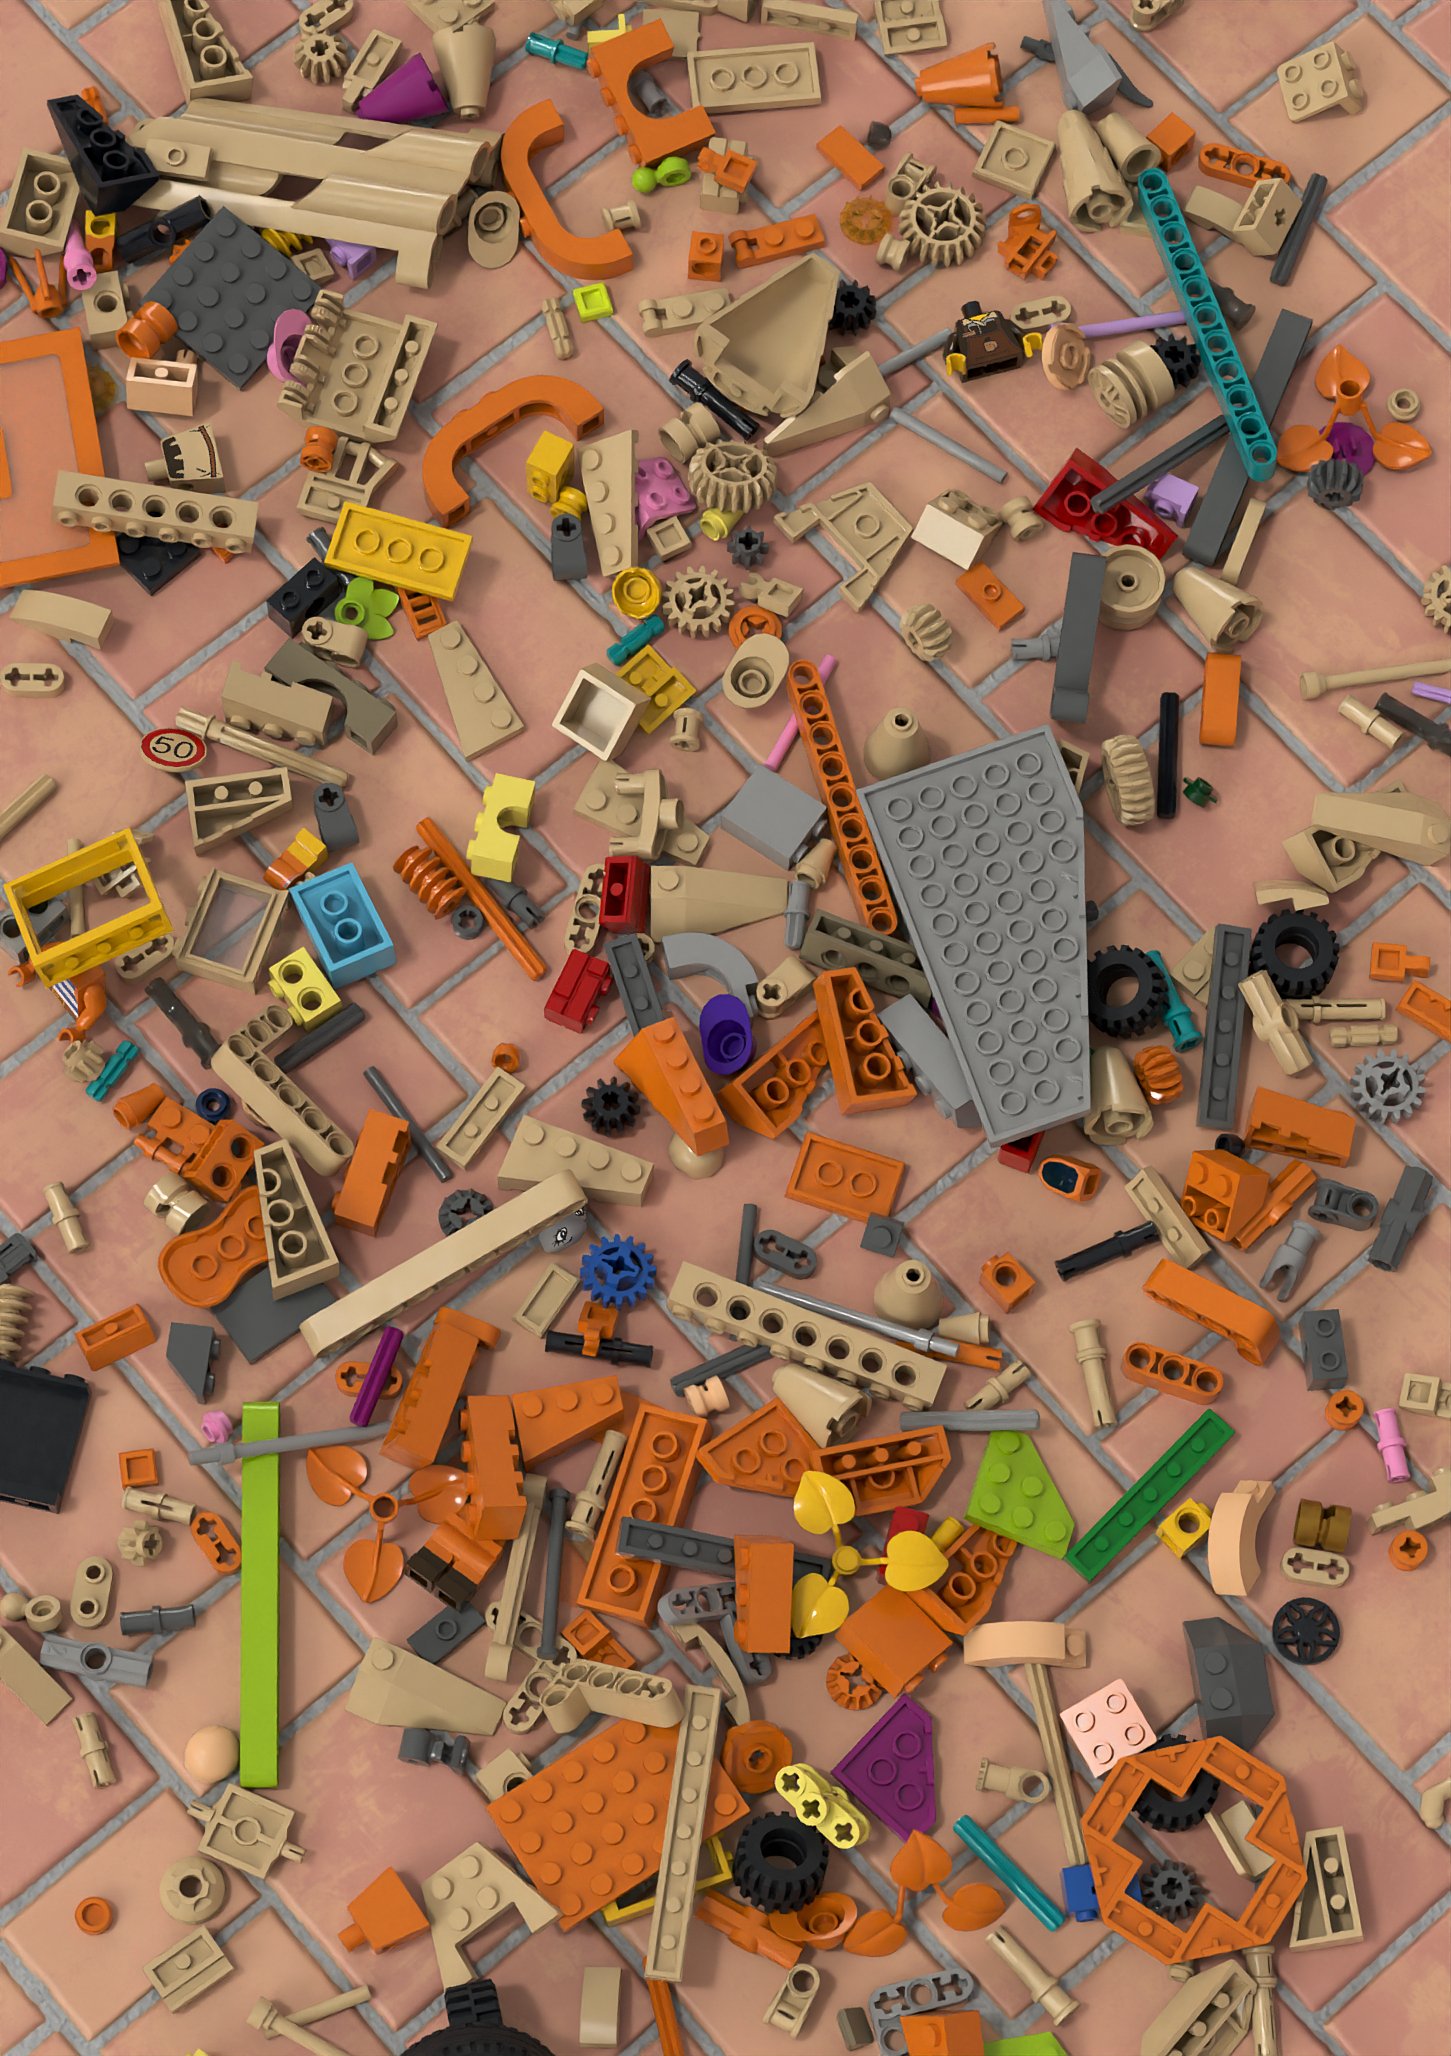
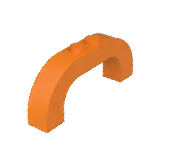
M550 98L529 107L511 123L501 147L502 181L505 191L515 198L519 206V228L525 238L530 237L539 255L550 266L570 277L583 280H605L632 271L633 253L619 228L598 237L582 238L568 233L557 221L529 165L538 152L564 141V123Z
M551 375L524 377L505 385L496 392H488L480 399L478 404L469 410L463 409L459 411L452 421L437 432L427 447L423 459L422 474L425 500L431 514L439 525L446 529L471 512L470 497L458 484L453 475L455 468L464 457L526 417L545 415L553 417L564 424L574 438L579 441L604 424V408L589 391L579 384Z

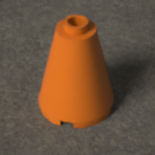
M995 43L984 44L920 70V77L915 78L917 97H923L925 103L992 108L1004 107V99L998 100L997 96L999 91H1003L998 54H991V50L996 48Z

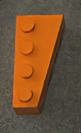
M856 967L823 971L813 982V989L841 1115L907 1106L918 1094L913 1084L908 1082L903 1071L902 1061L899 1055H895L889 1043V1035L884 1024H880L873 1010L875 1006Z
M443 1321L433 1326L379 1451V1455L414 1471L421 1470L428 1465L430 1466L434 1462L443 1435L451 1422L455 1403L460 1399L465 1389L466 1382H464L466 1373L468 1369L471 1370L479 1356L480 1351L476 1347L480 1338Z

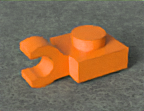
M703 147L698 156L699 162L696 167L706 173L716 172L714 175L715 182L743 194L757 168L758 162L730 149L727 150L725 156H722L710 148Z
M1373 942L1369 979L1403 982L1405 973L1418 978H1427L1431 957L1406 955L1407 945Z
M585 1301L577 1332L584 1333L583 1355L596 1357L601 1337L612 1339L619 1318V1311H617L616 1307L608 1306L605 1309L603 1304Z

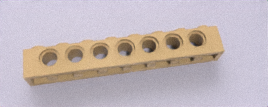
M685 1261L681 1265L666 1304V1308L671 1310V1314L681 1320L690 1321L692 1318L704 1323V1327L714 1333L723 1334L725 1331L736 1335L739 1342L750 1347H756L757 1344L766 1345L771 1348L770 1353L777 1358L789 1360L791 1357L803 1362L804 1367L815 1372L822 1373L826 1371L836 1375V1380L846 1385L855 1386L859 1384L869 1388V1393L878 1398L889 1399L891 1397L902 1402L903 1407L914 1412L930 1411L947 1368L946 1364ZM702 1294H708L714 1298L715 1304L711 1307H704L698 1303L697 1297ZM735 1307H741L746 1310L748 1317L744 1320H736L731 1316L730 1310ZM767 1320H774L780 1325L781 1331L769 1333L764 1329L763 1323ZM798 1333L809 1334L813 1338L814 1344L802 1346L797 1342L796 1335ZM833 1346L842 1347L846 1351L847 1357L840 1360L835 1359L830 1355L829 1348ZM872 1359L878 1363L880 1370L874 1373L868 1372L863 1368L862 1361ZM905 1372L911 1376L913 1383L903 1386L896 1381L895 1374Z

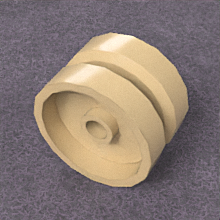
M1129 544L1112 547L1101 554V556H1106V565L1098 615L1099 621L1113 629L1125 631L1141 628L1152 621L1160 608L1166 578L1160 561L1153 553L1143 547Z

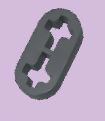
M771 1229L764 1230L756 1236L753 1247L754 1255L761 1263L798 1280L807 1279L815 1272L817 1258L815 1252L809 1246ZM770 1240L776 1242L775 1248L783 1252V1254L771 1250L769 1254H765L763 1252L764 1246L761 1243L768 1244ZM801 1255L807 1257L806 1263L810 1266L803 1265L800 1270L796 1269L795 1261L787 1256L799 1259Z

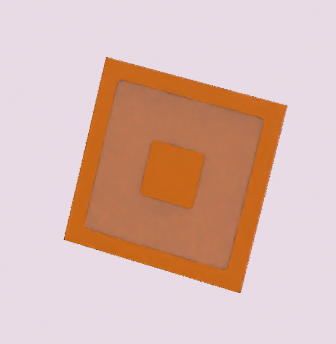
M80 327L0 342V589L120 565L115 531L99 532L92 527L80 525L68 527L61 525L59 522L51 521L58 470L106 478ZM90 501L81 502L82 505L87 507L95 505Z

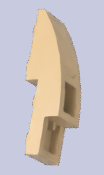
M1451 1465L1440 1468L1432 1473L1434 1477L1430 1479L1426 1486L1429 1494H1426L1425 1490H1421L1405 1498L1406 1502L1394 1506L1392 1502H1387L1375 1507L1372 1510L1373 1514L1370 1515L1366 1522L1371 1536L1401 1525H1405L1406 1530H1414L1421 1533L1451 1516Z

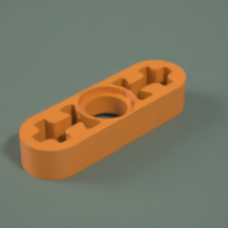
M1218 143L1206 144L1201 149L1198 159V167L1205 175L1251 189L1254 188L1257 180L1271 179L1273 174H1278L1279 178H1282L1288 185L1291 176L1289 168L1282 162ZM1212 155L1218 157L1215 164L1209 163ZM1230 159V168L1226 169L1227 161ZM1239 163H1247L1253 168V172L1248 175H1242L1237 172L1235 166ZM1259 168L1263 169L1261 178H1257Z

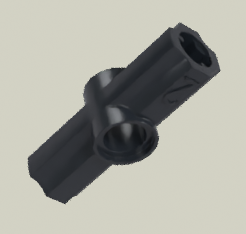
M199 195L171 210L160 211L153 219L117 236L115 239L117 250L122 259L131 264L158 249L169 248L176 240L206 226L213 218L211 207L206 199ZM157 225L167 226L172 234L162 233Z

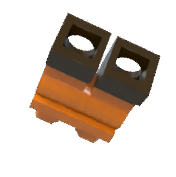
M470 1503L464 1505L456 1514L450 1511L444 1522L438 1526L417 1554L414 1553L405 1566V1575L429 1593L435 1589L434 1596L459 1614H461L468 1602L471 1601L494 1567L501 1561L503 1548L508 1540H474V1529L467 1525V1506L471 1505Z

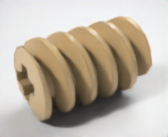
M11 1284L0 1285V1359L11 1362L18 1361L9 1354L10 1351H21L22 1349L21 1345L13 1342V1339L25 1337V1333L16 1327L17 1325L28 1324L29 1321L20 1315V1311H30L32 1309L31 1305L23 1301L24 1298L35 1297V1292L27 1288Z

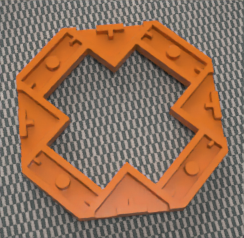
M1222 1736L1118 1758L1080 1819L1103 1925L1164 1965L1269 1943L1308 1880L1299 1847L1293 1813H1291L1284 1776ZM1202 1768L1263 1808L1244 1840L1275 1860L1237 1922L1205 1902L1185 1933L1124 1893L1143 1861L1113 1842L1112 1839L1150 1779L1182 1799Z

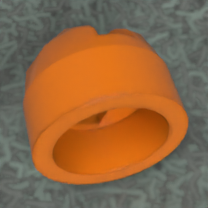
M500 1043L493 1051L491 1063L495 1069L499 1067L507 1073L513 1072L519 1066L520 1051L513 1043ZM505 1055H509L511 1060H505Z

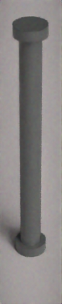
M564 1489L550 1490L548 1498L552 1501L542 1640L541 1647L537 1648V1657L543 1660H555L559 1656V1649L556 1648L565 1511L566 1503L570 1501V1492Z

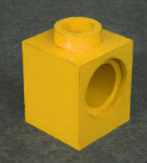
M1189 1498L1159 1525L1156 1535L1181 1560L1209 1534L1212 1513L1203 1503H1195ZM1183 1519L1193 1521L1197 1531L1194 1533L1182 1531L1179 1527V1521Z

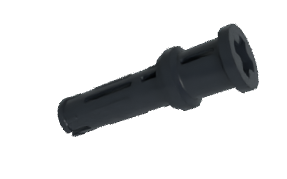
M689 359L684 360L674 370L669 382L672 385L680 386L690 395L692 402L703 403L746 441L751 438L750 433L752 435L756 433L760 424L755 422L714 388V385L707 377L705 378L692 367V362Z

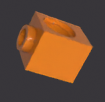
M1173 112L1169 114L1146 136L1147 140L1160 149L1161 159L1158 166L1168 172L1193 148L1196 131Z
M692 231L688 258V279L720 282L724 256V234Z
M1009 1252L1000 1258L997 1255L993 1256L981 1267L983 1272L981 1273L979 1284L1006 1314L1034 1291L1036 1282ZM1001 1274L1009 1275L1014 1280V1284L1002 1286L997 1282L996 1277Z

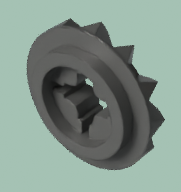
M472 1188L462 1191L457 1189L449 1197H445L439 1209V1224L447 1237L463 1228L461 1216L456 1214L457 1212H463L467 1204H470L472 1214L477 1215V1217L470 1218L466 1226L494 1210L493 1205L485 1194L476 1192Z

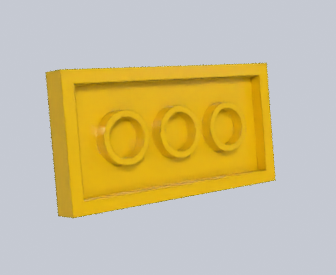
M344 501L324 563L329 568L454 602L474 540L471 535Z

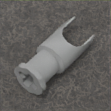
M1295 1219L1292 1221V1230L1284 1245L1281 1244L1277 1248L1259 1283L1260 1288L1267 1286L1276 1270L1280 1268L1284 1272L1285 1278L1284 1284L1277 1295L1278 1301H1282L1288 1295L1307 1262L1305 1256L1312 1243L1319 1240L1321 1236L1315 1227L1301 1220Z

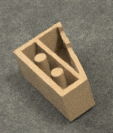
M1343 1826L1307 1831L1302 1860L1303 1864H1305L1308 1880L1297 1897L1289 1947L1290 1952L1297 1953L1364 1942Z

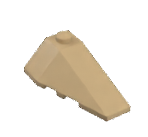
M868 350L835 374L833 377L837 382L825 393H821L819 390L814 393L812 400L802 414L799 413L788 417L763 440V449L767 450L768 456L775 457L863 428L870 422H878L887 415L890 407L891 393Z
M1410 792L1318 793L1315 795L1311 821L1312 827L1424 866H1428L1449 855L1451 821L1438 802Z
M651 866V939L654 945H661L662 937L679 933L695 932L708 935L715 933V935H718L743 924L751 925L783 915L787 909V879L690 866Z
M373 1637L358 1669L345 1711L378 1726L391 1727L392 1725L412 1727L413 1729L420 1730L434 1729L451 1733L493 1736L507 1702L402 1648Z

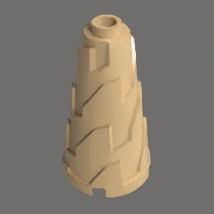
M1078 110L1066 111L1058 121L1057 132L1061 150L1060 163L1064 176L1063 188L1070 222L1076 229L1085 232L1102 231L1100 224L1106 222L1112 228L1121 223L1130 214L1134 204L1131 193L1119 169L1116 170L1107 147H1103L1098 134L1091 127L1086 114Z

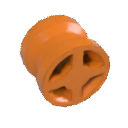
M1340 1390L1334 1393L1325 1409V1418L1328 1424L1339 1431H1347L1354 1428L1363 1414V1401L1358 1394L1351 1390Z
M1406 1530L1400 1532L1394 1538L1388 1550V1557L1395 1568L1401 1571H1412L1417 1569L1428 1553V1544L1420 1533L1414 1530Z

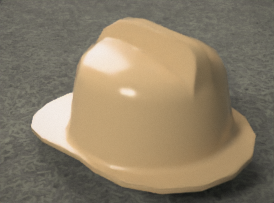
M498 190L487 192L478 197L470 208L468 249L473 260L482 267L491 269L502 267L516 253L520 212L515 198L507 192Z
M756 634L746 639L737 650L722 679L723 692L727 699L734 705L745 709L757 708L766 704L776 692L789 666V652L785 644L776 636L769 634Z

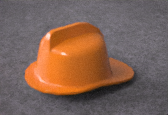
M823 1892L815 1895L814 1901L809 1906L804 1903L803 1909L795 1912L793 1908H789L788 1914H780L778 1909H773L772 1913H769L768 1920L771 1928L779 1936L792 1941H805L810 1947L818 1950H828L837 1947L844 1941L847 1932L857 1920L858 1910L854 1900L848 1895L840 1892Z

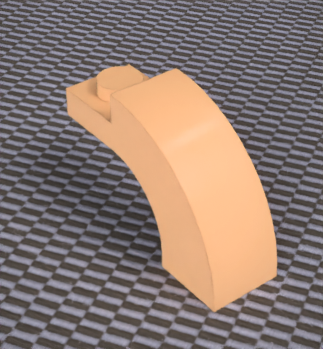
M1240 1480L1233 1493H1221L1213 1511L1208 1537V1563L1215 1594L1247 1596L1260 1575L1261 1570L1255 1552V1537L1260 1518L1276 1493L1272 1481Z
M1010 1621L975 1625L964 1636V1664L996 1668L1010 1664L1034 1663L1079 1669L1086 1666L1085 1631L1065 1628L1063 1623L1040 1621Z

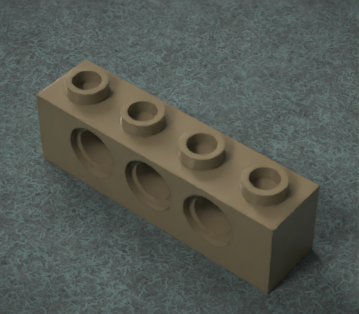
M817 909L807 930L799 956L800 959L828 970L856 967L864 984L899 998H903L910 993L920 1006L928 1007L932 992L913 945Z

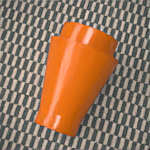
M152 1083L148 1087L117 1099V1104L112 1107L113 1114L126 1130L132 1127L138 1128L165 1099V1094L156 1083Z

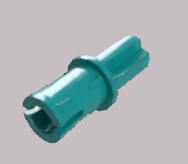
M531 32L530 36H528L525 45L526 52L545 57L552 64L561 62L582 70L587 67L586 61L589 56L587 52L564 45L562 39L556 41L535 32Z

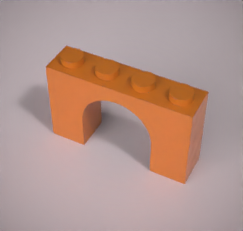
M661 18L591 47L588 60L586 61L591 77L593 79L597 78L602 87L600 95L607 108L611 106L616 116L614 124L619 135H625L630 145L627 147L631 161L634 165L639 164L640 167L651 169L662 164L663 160L668 157H681L709 145L710 138L715 137L716 134L702 104L670 118L655 119L640 113L629 99L627 83L630 78L637 72L667 60L672 56L674 45Z

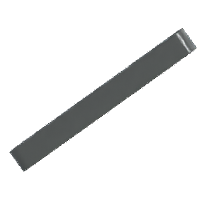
M1283 308L1251 382V387L1269 430L1313 323V319ZM1246 431V432H1244V433L1247 434V435H1255V434H1257V433L1254 432V431ZM1231 433L1182 552L1183 556L1212 567L1216 562L1250 479Z

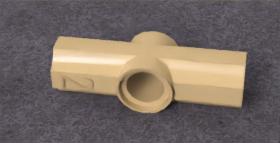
M1261 970L1239 982L1238 986L1254 1014L1252 1023L1255 1033L1262 1042L1269 1043L1285 1075H1291L1309 1066L1314 1060L1297 1030L1299 1028V1020L1296 1011L1289 1003H1283L1267 971Z

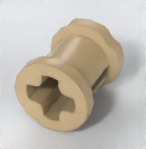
M633 199L628 200L626 205L611 209L607 207L601 208L607 233L618 228L621 230L632 226L635 229L641 227L638 210Z
M690 708L675 710L673 718L676 721L675 733L670 738V745L681 751L698 750L700 748V740L698 739L699 724L703 722L704 715L702 712Z

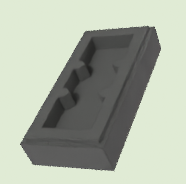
M468 1602L461 1614L447 1606L407 1639V1643L420 1658L436 1665L484 1626L486 1621L470 1602Z

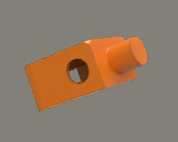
M390 1866L347 1906L348 1913L355 1923L338 1933L337 1936L348 1953L367 1941L375 1954L379 1955L429 1932L431 1927L392 1866Z

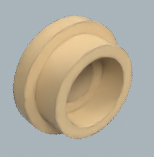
M1409 389L1394 391L1387 401L1389 414L1399 421L1413 419L1420 409V401L1417 395ZM1401 403L1407 405L1408 409H1402L1397 405Z

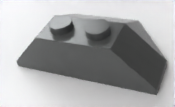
M1219 1617L1184 1621L1182 1625L1202 1738L1205 1740L1222 1736L1248 1753L1275 1715L1262 1644Z

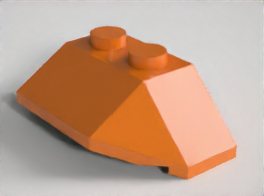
M943 1424L809 1452L814 1471L833 1476L849 1489L855 1503L854 1518L894 1510L897 1506L909 1507L922 1504L951 1460Z

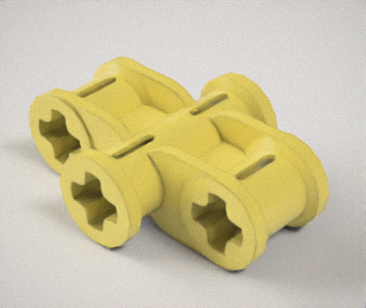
M807 1763L783 1767L777 1773L775 1779L776 1789L796 1809L797 1817L801 1822L810 1826L816 1825L818 1830L827 1839L841 1849H848L863 1844L868 1840L871 1834L870 1822L866 1816L850 1803L849 1795L843 1788L830 1786L828 1781ZM795 1774H797V1775L799 1776V1778H798V1780H797V1784H798L800 1787H797V1788L794 1786V1783L796 1782V1778H795L793 1775H795ZM848 1824H851L853 1827L850 1831L851 1835H853L852 1837L847 1835L849 1831Z

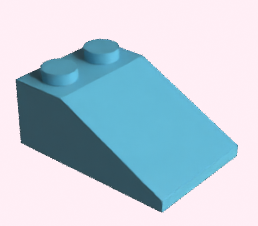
M352 862L289 888L307 934L333 990L397 963L394 945Z

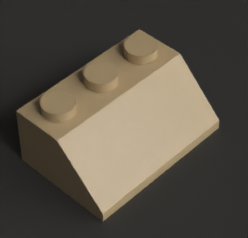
M23 147L0 226V247L4 252L34 258L35 249L41 251V256L64 250L80 193V188L68 158Z

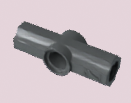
M1406 1166L1393 1198H1390L1378 1226L1380 1231L1368 1258V1262L1380 1270L1396 1272L1408 1240H1411L1423 1213L1421 1207L1428 1195L1433 1176L1426 1170L1416 1166Z

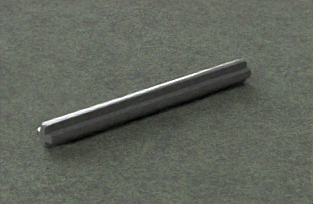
M1224 415L1216 417L1092 497L1090 504L1093 507V511L1096 514L1106 513L1228 434L1230 430Z

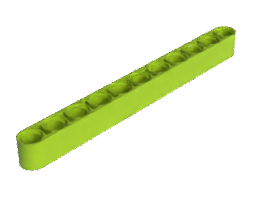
M279 1401L243 1402L242 1443L280 1438ZM280 1452L242 1458L241 1788H275L279 1785Z

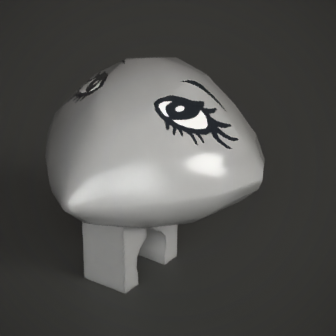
M586 1205L538 1233L543 1251L550 1253L560 1252L577 1243L582 1238L588 1223Z

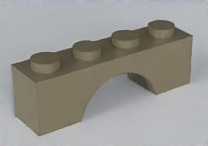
M289 638L264 667L265 672L272 674L271 681L288 687L291 686L292 682L338 699L347 711L344 723L346 737L371 755L376 753L398 726L396 709L389 701L384 698L378 700L369 694L368 688L356 679L351 681L342 675V671L337 665L331 661L324 662L316 657L314 650L303 642L298 644Z

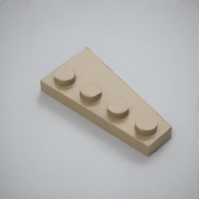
M631 429L576 449L603 577L611 578L629 567H638V525L635 524V507H638V493H635V473H638V459H635V443L639 442L638 430Z
M455 620L429 634L428 642L444 688L465 762L467 763L524 732V725L459 622Z
M600 758L573 808V814L622 837H638L642 827L645 793L618 795L615 789V782H620V780L617 781L615 779L616 774L628 772L612 759L604 761ZM685 817L682 829L667 830L661 855L685 866L697 867L710 843V836Z

